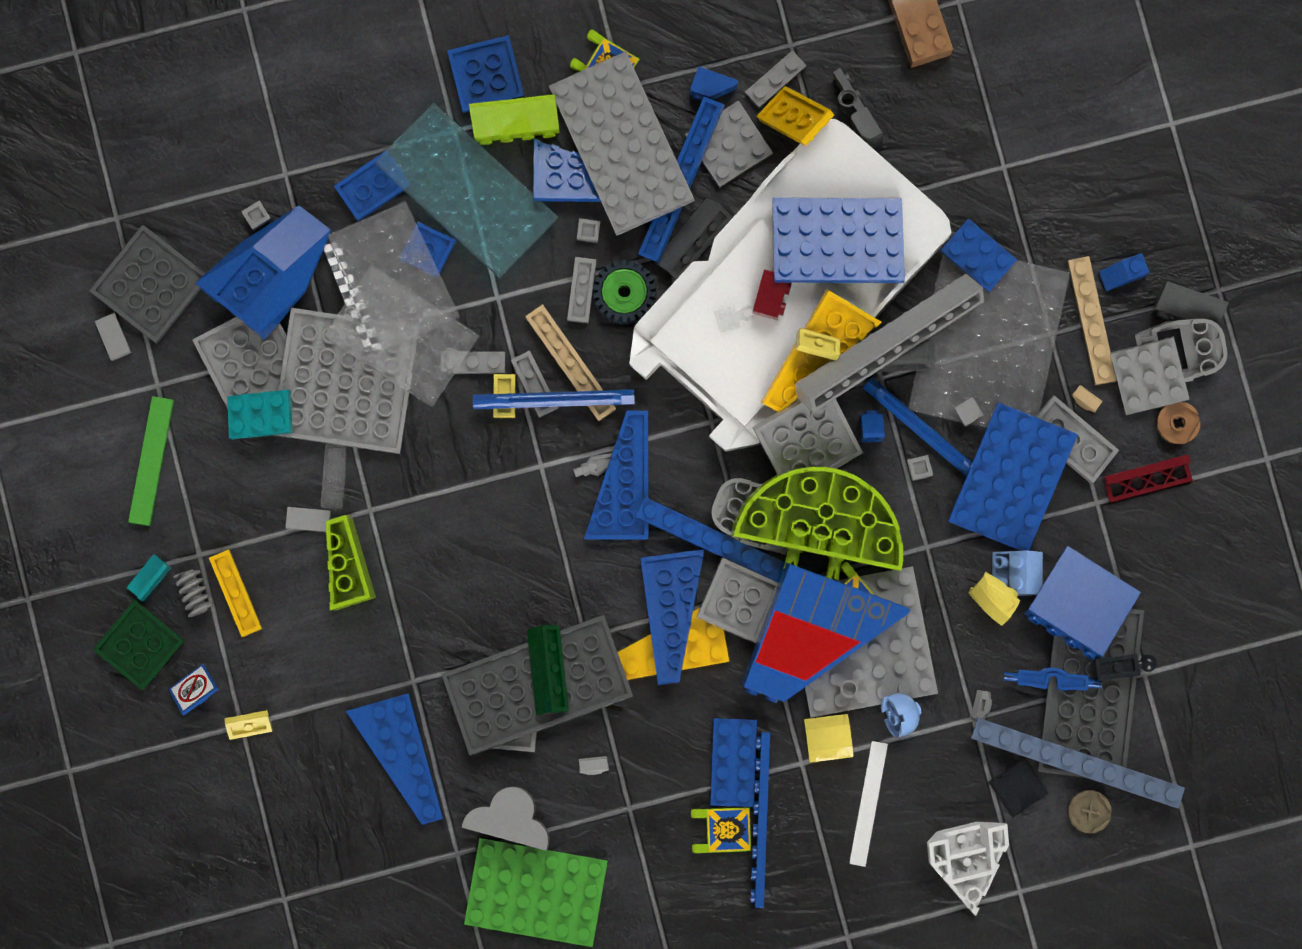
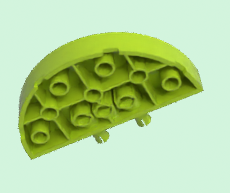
M797 468L769 479L759 486L742 505L730 533V536L786 547L788 551L783 569L786 563L798 566L800 552L806 551L830 558L825 577L839 580L841 564L844 560L902 571L903 542L898 522L890 506L875 488L861 480V478L835 468Z

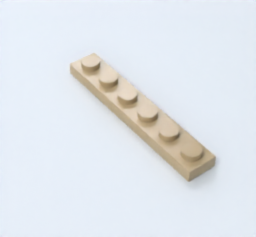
M1087 256L1068 260L1067 264L1094 385L1115 382L1117 379L1090 258Z
M543 304L525 316L577 391H603ZM614 405L588 406L598 421L616 410Z

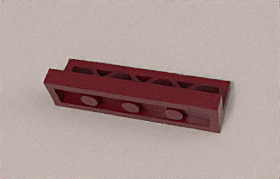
M1189 454L1103 477L1109 503L1193 481L1188 465L1191 463ZM1183 466L1186 478L1178 480L1171 476L1176 467ZM1159 472L1166 476L1163 484L1157 485L1150 481L1154 473ZM1150 475L1148 479L1143 476ZM1140 478L1146 482L1142 490L1137 491L1130 487L1133 479ZM1118 483L1125 487L1120 496L1113 497L1110 485ZM1148 484L1154 486V487L1146 488ZM1128 489L1132 491L1131 493L1125 494Z

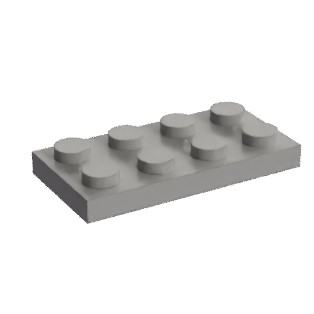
M1052 396L1036 416L1078 434L1066 463L1090 484L1096 481L1119 451L1056 396Z

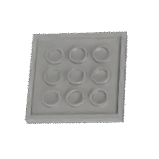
M235 317L192 340L227 409V396L279 390L287 338L281 323L263 340L249 329L243 321Z
M836 398L814 413L800 400H797L781 412L775 413L752 427L777 475L804 467L837 469L863 453Z

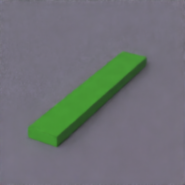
M152 396L129 523L151 526L174 400Z

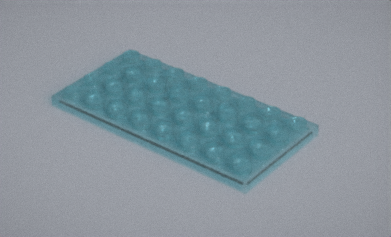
M435 103L375 161V164L499 279L558 219V216L544 203L534 201V194Z

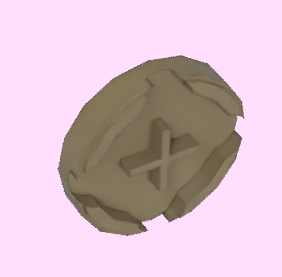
M1084 790L1079 792L1069 803V820L1077 830L1084 833H1096L1103 830L1111 819V805L1108 799L1097 791Z

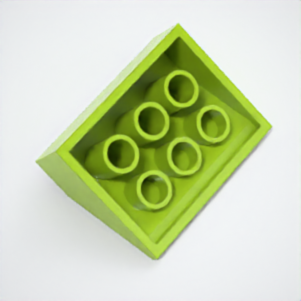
M555 94L469 104L474 139L476 143L480 142V145L492 144V141L501 140L502 143L512 142L514 138L532 140L535 138L534 136L543 135V138H551L560 133Z

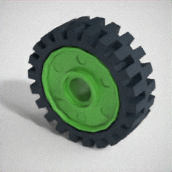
M621 260L615 261L610 265L608 264L599 272L593 285V299L598 311L609 321L621 325L638 322L654 305L656 298V287L652 276L647 269L634 261ZM621 288H628L630 295L621 297L618 294Z

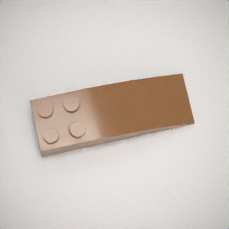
M888 0L911 68L952 54L953 47L937 0Z

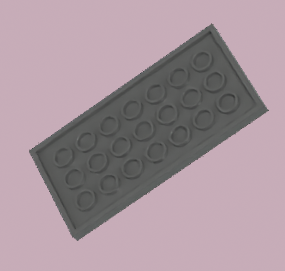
M1130 610L1101 658L1137 654L1139 660L1144 610ZM1053 636L1049 668H1058L1067 674L1087 675L1089 679H1096L1093 660L1087 658L1079 648H1072L1067 645L1065 639L1060 636ZM1051 676L1046 693L1041 739L1126 768L1137 676L1104 680L1102 684L1093 683L1102 685L1101 689L1088 688L1086 691L1057 690L1056 678ZM1038 762L1037 772L1083 777Z
M605 615L560 631L569 706L568 712L536 715L528 643L442 674L470 756L634 697Z

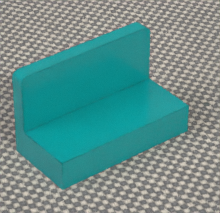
M153 554L127 586V589L134 593L138 599L145 602L170 571L171 567Z

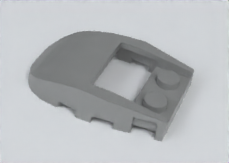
M1196 318L1164 322L1135 334L1138 346L1158 341V332L1180 328L1188 366L1187 369H1182L1185 382L1194 381V378L1217 372L1223 367L1227 359V346L1223 330L1210 319Z
M734 478L725 482L718 490L712 505V519L715 525L721 531L730 535L733 523L742 505L762 484L742 478ZM731 536L749 546L784 555L787 551L786 547Z

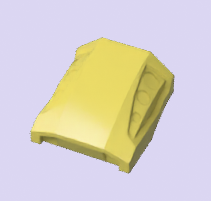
M987 572L968 592L976 603L1001 626L1012 616L1020 602L1017 598L1018 593L1016 590L1007 587L1004 582Z
M848 714L804 719L809 762L853 757Z

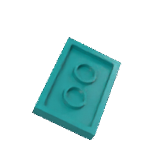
M290 390L227 396L229 439L293 433Z

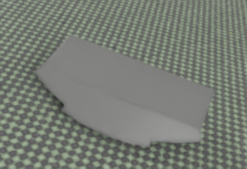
M977 690L971 714L972 718L985 720L987 715H989L992 706L990 692Z
M607 756L579 759V773L596 775L609 770Z

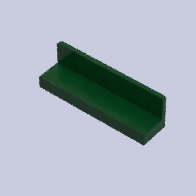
M542 625L528 629L527 637L536 715L568 712L569 706L560 625Z

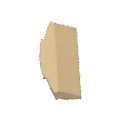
M1081 385L1072 394L1075 402L1087 411L1096 412L1102 403V400Z

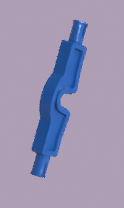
M1045 668L1040 671L1018 670L1017 673L1004 671V676L1012 677H1003V681H1016L1017 685L1041 689L1048 687L1051 676L1056 678L1057 690L1086 691L1088 688L1101 689L1102 685L1093 684H1102V681L1089 679L1087 675L1067 674L1058 668Z

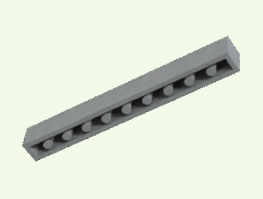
M967 274L954 280L951 284L920 302L911 310L906 311L897 319L887 323L880 330L870 334L858 344L853 345L849 350L842 353L837 361L831 360L807 377L802 378L795 384L797 398L814 413L984 302L983 287Z

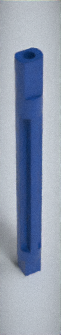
M873 377L863 387L865 391L957 468L964 476L967 475L972 463Z
M634 390L473 395V409L634 404Z

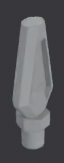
M612 453L591 456L587 463L580 464L581 467L573 469L575 476L601 475L607 471Z

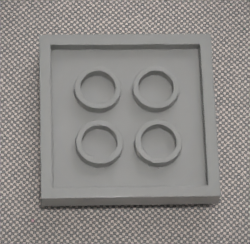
M739 101L722 111L702 159V163L719 189L773 155V152Z
M1174 337L1110 352L1126 415L1190 400Z
M721 558L696 618L755 644L779 583L725 558Z

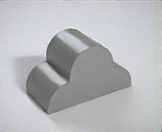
M520 787L502 789L493 797L490 806H483L470 811L462 824V828L545 851L548 850L550 842L549 832L545 825L539 820L534 819L536 805L533 797L528 791Z

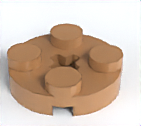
M1186 402L1166 405L1157 416V432L1165 441L1174 445H1183L1191 441L1200 430L1197 410ZM1181 418V423L1184 425L1183 428H1175L1173 419Z

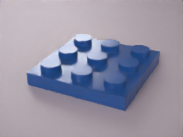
M509 35L447 50L463 113L469 112V104L525 98Z

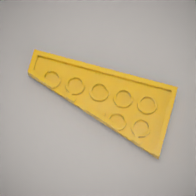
M826 289L804 329L840 339L841 355L857 342L862 341L867 336V333L882 322ZM795 342L762 398L761 403L777 412H781L789 407L797 399L795 384L816 371L819 367L830 362L831 359L796 350Z
M700 608L694 610L692 614L682 670L729 662L724 630L696 618ZM651 634L618 652L627 680L657 675Z

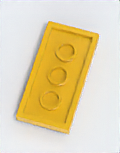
M784 86L756 117L765 125L806 146L829 123L834 114L825 106Z

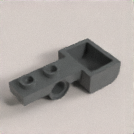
M841 68L833 72L834 81L841 91L838 96L839 109L843 114L851 115L852 131L877 152L883 149L882 131L868 108L862 104L863 98L858 90L854 91L852 88L853 82L848 73L844 74ZM848 99L853 101L850 105H846L843 102Z

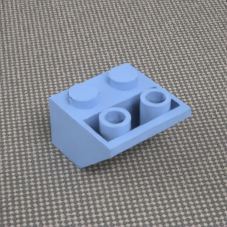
M1027 550L993 552L992 576L1004 582L1007 587L1016 590L1018 596L1037 595L1043 585V552Z

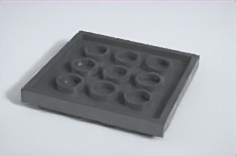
M142 225L89 291L157 344L201 290L196 285V282L205 273Z

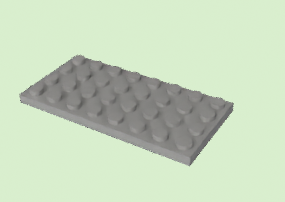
M626 51L549 85L552 95L555 94L556 104L616 236L695 201Z

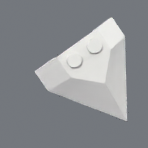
M973 822L937 831L927 842L930 865L976 916L981 898L986 895L999 868L998 862L1003 851L1006 852L1009 846L1006 823Z

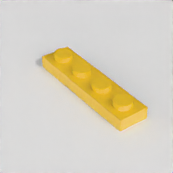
M228 549L210 557L209 560L241 637L262 630L263 628L230 550Z

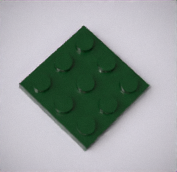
M134 600L93 650L134 685L144 691L185 640L137 600Z

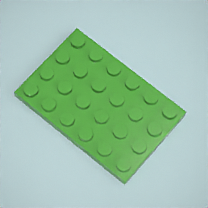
M479 838L464 925L593 947L608 860L551 850L545 851L534 847Z

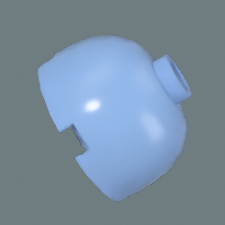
M897 693L882 699L881 710L882 712L886 711L887 715L884 721L894 737L899 738L908 735L917 728L921 708L911 697L906 694Z

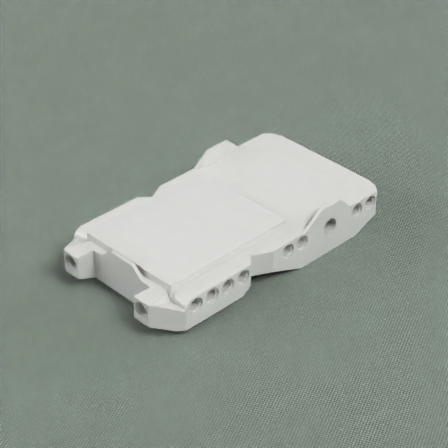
M830 119L829 123L818 132L811 142L806 146L799 144L773 170L749 201L714 238L709 260L692 262L634 327L629 364L646 380L662 366L716 414L722 422L709 437L725 452L761 445L752 427L777 413V411L761 403V400L794 346L797 331L799 328L804 329L826 289L877 318L950 237V221L935 203L846 124L836 119ZM772 198H902L904 283H792L789 295H784L783 303H786L784 315H779L778 320L753 314L763 271L765 269L774 272Z

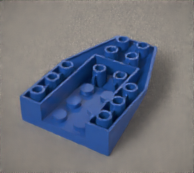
M297 206L242 241L196 282V285L216 303L219 302L243 321L249 329L265 340L306 292L331 230L301 206Z

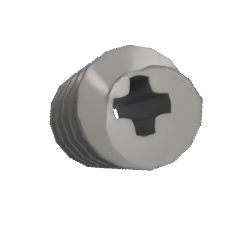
M188 570L173 577L180 578L176 582V586H183L179 590V594H186L182 598V602H189L185 606V610H192L188 617L208 611V608L213 604L212 602H205L210 595L202 594L207 587L199 586L204 580L203 578H196L201 572L200 570Z

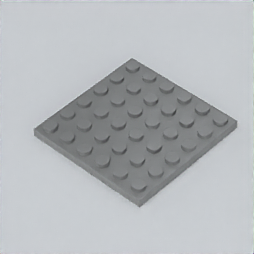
M291 308L279 390L288 389L291 391L293 433L274 436L400 454L419 327L370 320L381 350L366 354L351 317Z
M913 566L902 568V571L891 570L859 576L876 596L906 606L911 610L905 617L805 687L810 718L880 705L884 697L897 693L906 694L911 698L938 694ZM848 579L838 580V582L845 583ZM852 678H857L859 681L857 685L860 692L859 698L841 700L839 698L840 687L838 686V681L840 679L851 680Z

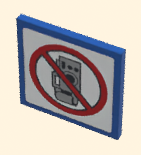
M201 664L168 690L184 716L197 705L205 702L209 696L219 689L205 665Z

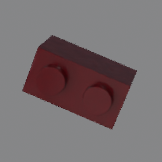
M764 269L753 314L778 320L779 315H784L786 303H783L785 294L789 295L792 283L774 282V272Z

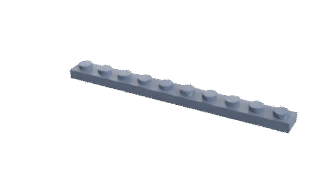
M977 718L971 735V739L1177 809H1179L1185 790L1184 787Z

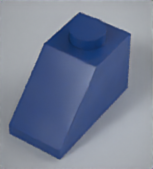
M698 66L690 88V95L699 102H702L703 97L714 100L736 90L738 80Z
M1142 253L1113 264L1098 273L1107 292L1144 278L1150 272Z
M874 410L865 411V414L860 415V442H882L885 438L883 414H877V411Z

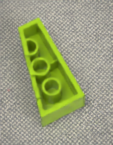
M344 515L326 521L330 610H339L376 598L352 516Z

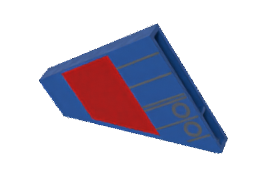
M786 563L741 685L746 688L745 692L757 696L759 692L766 695L765 699L777 703L778 700L785 702L905 617L911 609Z

